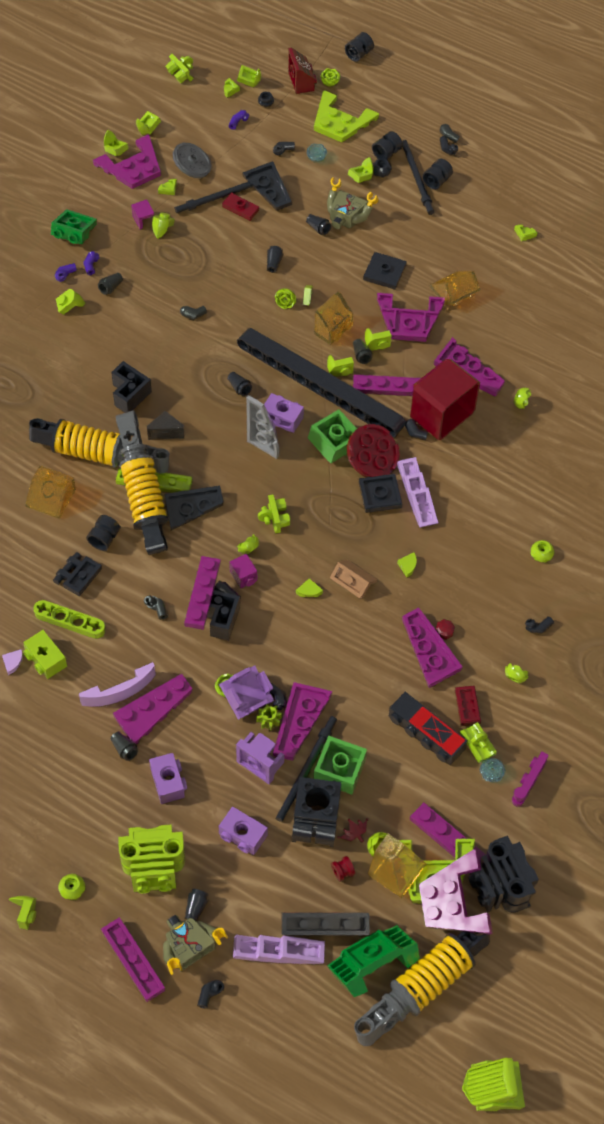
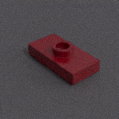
M233 193L222 203L223 208L249 221L259 212V206Z
M475 686L455 687L454 691L460 725L469 726L477 722L480 725L481 717Z

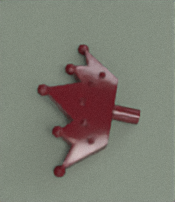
M349 818V830L344 828L345 835L337 836V838L350 842L358 838L361 843L364 842L361 835L367 831L368 818L365 819L364 823L359 819L358 825Z

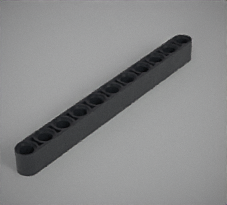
M248 328L237 339L238 346L245 352L367 424H377L390 431L393 438L405 426L406 420L400 414L260 332Z

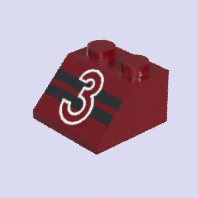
M292 47L288 48V74L295 93L300 94L314 91L317 78L313 74L312 64L308 62L306 56Z

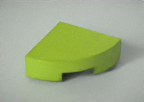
M230 78L225 81L224 94L227 98L240 91V86Z
M170 179L169 182L161 184L158 188V194L175 195L177 179Z
M516 225L514 228L521 241L537 237V231L533 228L523 227V225Z
M311 285L305 286L303 305L311 303L313 291Z
M414 552L397 561L406 577L413 574L417 563Z
M308 579L296 589V594L300 597L315 598L322 595L323 590L311 579Z

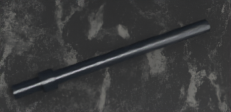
M403 140V150L421 194V202L426 207L428 215L434 214L432 199L427 194L407 140Z
M245 182L196 200H188L185 204L176 206L174 209L176 213L185 210L191 211L196 209L197 206L253 186L249 182Z
M330 716L325 727L320 730L319 738L275 818L277 821L283 822L297 796L299 777L307 778L328 736H332L331 731L337 722V718Z

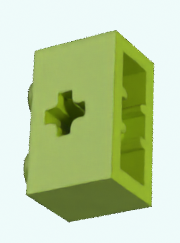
M44 630L23 642L25 648L23 651L24 655L29 661L32 660L35 663L34 667L40 675L44 674L47 679L67 667L65 656Z

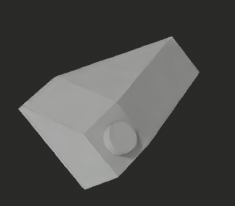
M248 395L247 442L277 459L279 457V443L275 424L265 405Z

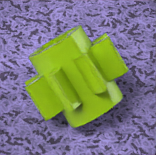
M266 704L265 708L258 709L259 716H257V722H262L261 729L267 728L272 731L273 727L280 726L278 719L282 718V713H277V706L272 707Z

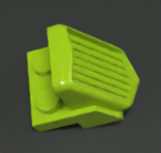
M501 1058L494 1061L487 1060L472 1064L471 1068L467 1070L462 1090L470 1103L476 1106L477 1111H498L500 1109H522L525 1107L518 1061H513L512 1058Z

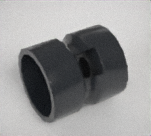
M361 32L345 45V53L349 59L357 62L374 49V42L370 35Z
M389 131L373 143L372 151L377 159L383 158L388 160L393 154L402 149L403 143L397 133Z
M437 159L423 173L424 183L431 189H438L452 176L453 167L447 160Z
M100 515L95 523V527L88 533L86 540L94 548L107 551L113 542V538L120 531L121 526L112 517Z

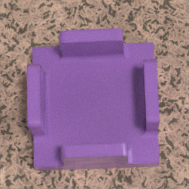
M255 666L248 667L219 684L238 720L274 701L270 694L273 687L264 671L259 673Z
M250 732L244 740L240 739L236 744L237 763L267 784L273 781L274 774L284 763V754L280 752L276 758L270 756L269 753L274 749L275 743L261 733L255 737V734Z

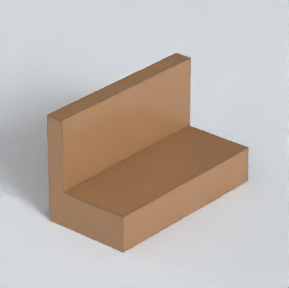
M348 559L338 562L330 576V579L360 599L364 597L369 586L378 581V579Z

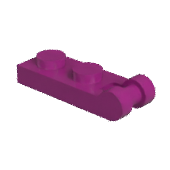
M541 751L538 758L534 756L529 766L532 768L529 774L525 772L520 781L522 786L514 791L512 797V804L514 806L520 807L525 802L546 765L548 754Z

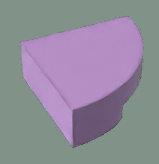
M22 650L2 655L8 675L14 673L23 660Z

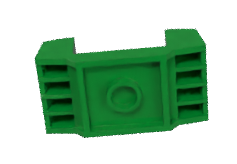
M396 925L384 931L377 930L342 950L340 956L327 965V967L353 997H357L368 992L363 977L373 973L386 963L392 962L395 958L407 968L420 959L418 944Z

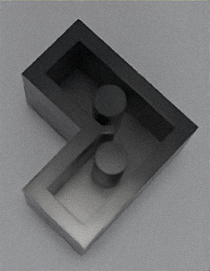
M121 362L111 372L113 386L117 388L113 392L114 406L123 412L133 411L152 393L151 379L126 362Z
M214 590L207 618H211L210 636L230 640L240 610V596Z

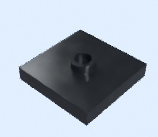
M374 252L364 273L363 280L396 290L407 261Z
M395 474L359 478L358 482L365 513L402 508L403 504Z

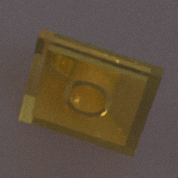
M387 834L375 850L368 875L402 899L427 864L406 845L390 834Z

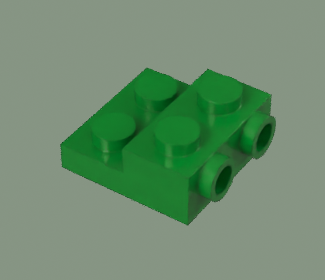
M66 209L51 222V235L57 239L69 240L73 244H83L89 238V231L97 225V219Z

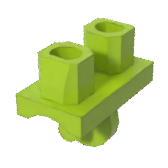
M171 54L169 56L171 61L165 66L167 71L172 75L179 70L174 76L180 84L186 79L191 82L194 78L189 74V69L193 68V59L190 56H182L180 58L181 61H179Z
M268 495L269 509L263 506L261 508L262 511L258 513V519L265 522L266 525H269L271 523L270 520H272L275 534L281 533L282 527L290 525L288 513L278 514L280 511H286L285 498L275 499L274 495Z
M478 722L460 731L461 736L468 740L467 745L478 763L496 755L497 751Z

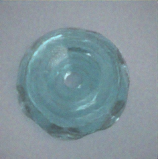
M313 143L307 148L306 154L311 161L320 162L326 157L327 149L322 144Z
M488 758L480 766V773L486 781L499 782L505 775V766L499 759Z

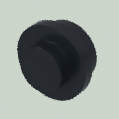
M262 92L258 97V103L264 107L271 106L274 103V97L270 92Z

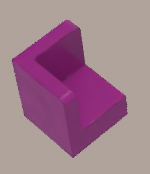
M147 199L131 204L132 217L139 229H143V219L154 216V211Z

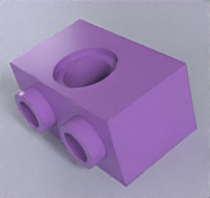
M271 393L264 404L275 426L294 433L303 419L304 407L282 396Z
M173 753L149 759L160 803L163 804L185 798L184 790L187 789L185 778H181L179 774L182 771L179 759L175 760ZM166 776H173V777H174V778L171 779V780H165V779H164Z
M232 806L219 825V834L224 841L228 843L233 842L238 845L242 852H249L255 855L268 836V827ZM239 830L247 831L245 835H239L237 832Z

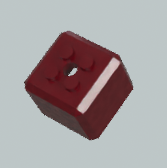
M445 359L413 384L410 417L436 439L442 440L476 410L480 382L452 359Z

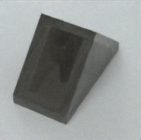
M164 411L147 426L148 440L185 439L184 425Z

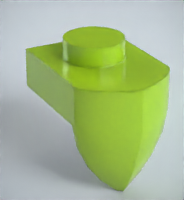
M242 65L237 81L251 87L257 86L261 80L260 69L258 68L256 71Z
M147 111L141 120H136V126L141 135H150L159 125L161 119Z
M107 130L104 137L105 152L114 156L122 155L123 152L129 149L128 143L118 140L112 131Z
M371 158L365 159L361 166L350 168L348 175L358 183L371 180L374 170Z
M160 213L153 217L152 228L156 238L162 237L168 227L174 225L175 218H171L170 214Z
M68 289L56 298L58 312L63 315L75 306L82 307L85 305L83 298L72 289Z
M367 328L365 331L366 345L372 351L390 347V331L372 334L371 330Z
M332 355L328 356L327 368L331 375L339 377L353 374L354 361L352 357L335 361Z
M29 896L9 898V901L22 906L17 922L19 928L28 930L30 923L33 924L36 917V898Z

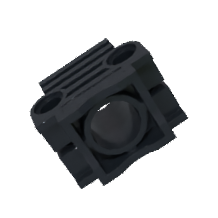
M299 777L292 842L311 843V838L315 837V844L334 847L341 782ZM319 805L325 809L315 811L312 810L311 806Z
M508 835L494 840L490 843L487 854L481 857V870L471 872L468 876L471 887L476 888L479 894L477 898L481 907H485L487 913L491 912L493 906L495 910L498 909L500 904L510 913H516L531 907L529 900L531 895L536 893L534 887L538 883L539 878L535 870L527 862L525 850L521 842L512 844Z

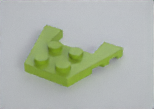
M324 90L314 124V131L339 142H344L355 135L360 128H365L371 121L378 120L379 113L366 108L359 118L351 116L336 108H332V105L337 100V95Z
M456 839L455 860L412 861V840H393V846L412 903H422L419 884L471 850H474L475 839ZM465 874L461 875V882H463Z

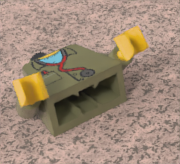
M331 178L332 190H330L327 199V209L332 221L331 225L335 229H340L342 225L352 228L355 224L366 221L373 209L372 205L377 204L379 201L378 196L376 195L371 200L373 193L370 192L367 195L368 201L342 190L337 192V189L341 187V180L339 179L338 184L334 185L335 178Z
M174 915L166 922L171 931L166 934V941L163 944V959L168 966L170 974L173 975V969L179 968L180 972L215 950V941L218 945H221L220 939L222 937L228 938V935L223 928H215L204 922L194 921L192 918L182 923L179 917Z

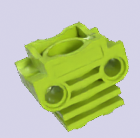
M160 825L152 829L141 827L129 828V836L118 837L122 869L125 874L131 876L134 892L141 894L149 893L152 890L168 892L176 888L175 872L182 870L185 866L183 832H172V825Z

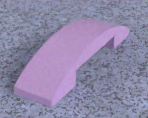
M152 662L136 669L135 678L100 692L98 686L79 693L82 706L110 705L133 696L148 685L156 675L154 663Z

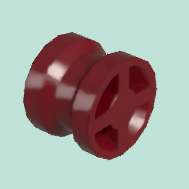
M348 856L342 857V860L339 862L334 861L331 863L333 873L339 882L344 881L347 876L352 877L356 874Z

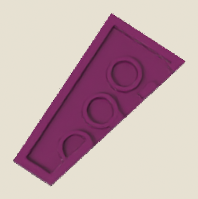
M453 337L434 360V365L437 366L445 359H452L480 382L479 389L494 397L504 386L505 380L489 367L482 365L481 360L477 357L471 356L464 346H459Z
M419 607L402 616L403 624L429 688L462 670L463 666Z
M180 674L115 711L113 717L128 739L137 745L143 736H147L159 721L164 720L172 709H175L192 693V687L184 676Z
M296 682L293 683L273 756L277 757L281 752L284 754V759L294 760L331 698L332 691Z

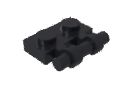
M75 552L73 556L66 560L65 566L56 572L53 582L59 585L62 580H66L63 583L64 588L80 597L102 570V565L87 556L80 561L82 555ZM72 568H76L72 574L69 573Z

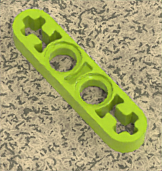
M45 600L36 602L33 607L34 614L39 620L95 639L101 638L105 634L104 622L98 618ZM43 608H46V611H42V613L39 612V609L42 610ZM58 613H64L66 615V617L62 620H57L55 618V616ZM76 619H82L84 621V623L81 626H75L73 624L74 620ZM100 627V629L93 631V628Z

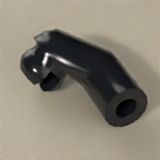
M547 616L540 623L534 619H528L525 622V628L530 633L542 634L554 624V620L550 616Z
M213 980L203 985L197 1006L207 1009L210 998L224 990V983L221 980Z

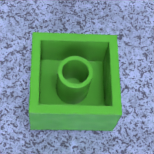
M338 409L313 424L308 439L330 463H333L347 454L349 437L357 428Z
M328 736L314 770V779L341 782V791L353 794L366 761L367 749Z

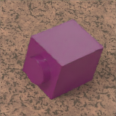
M247 554L229 561L230 573L240 589L245 586L249 587L257 581V570Z

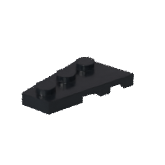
M273 161L242 173L243 177L276 211L292 205V201Z
M220 485L165 494L171 531L223 506Z

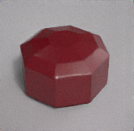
M443 619L437 622L436 631L442 639L447 640L453 637L455 626L452 621Z

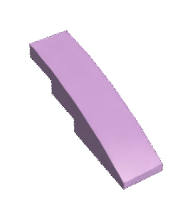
M416 457L398 461L397 465L405 491L419 527L438 524L429 488H426Z
M236 935L234 937L233 958L273 963L323 964L325 941L284 935L281 938L260 935L258 938Z

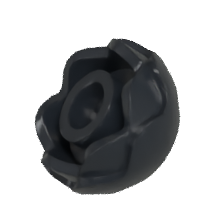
M383 158L374 161L373 174L381 178L388 176L392 170L390 162Z

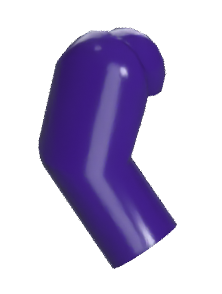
M246 110L239 111L232 116L228 127L232 130L236 129L241 119L243 121L248 120L250 117L249 113Z
M94 251L89 252L83 262L87 275L95 273L93 262H97L100 258L99 254Z
M75 263L59 267L55 273V279L61 282L66 279L69 273L76 272Z

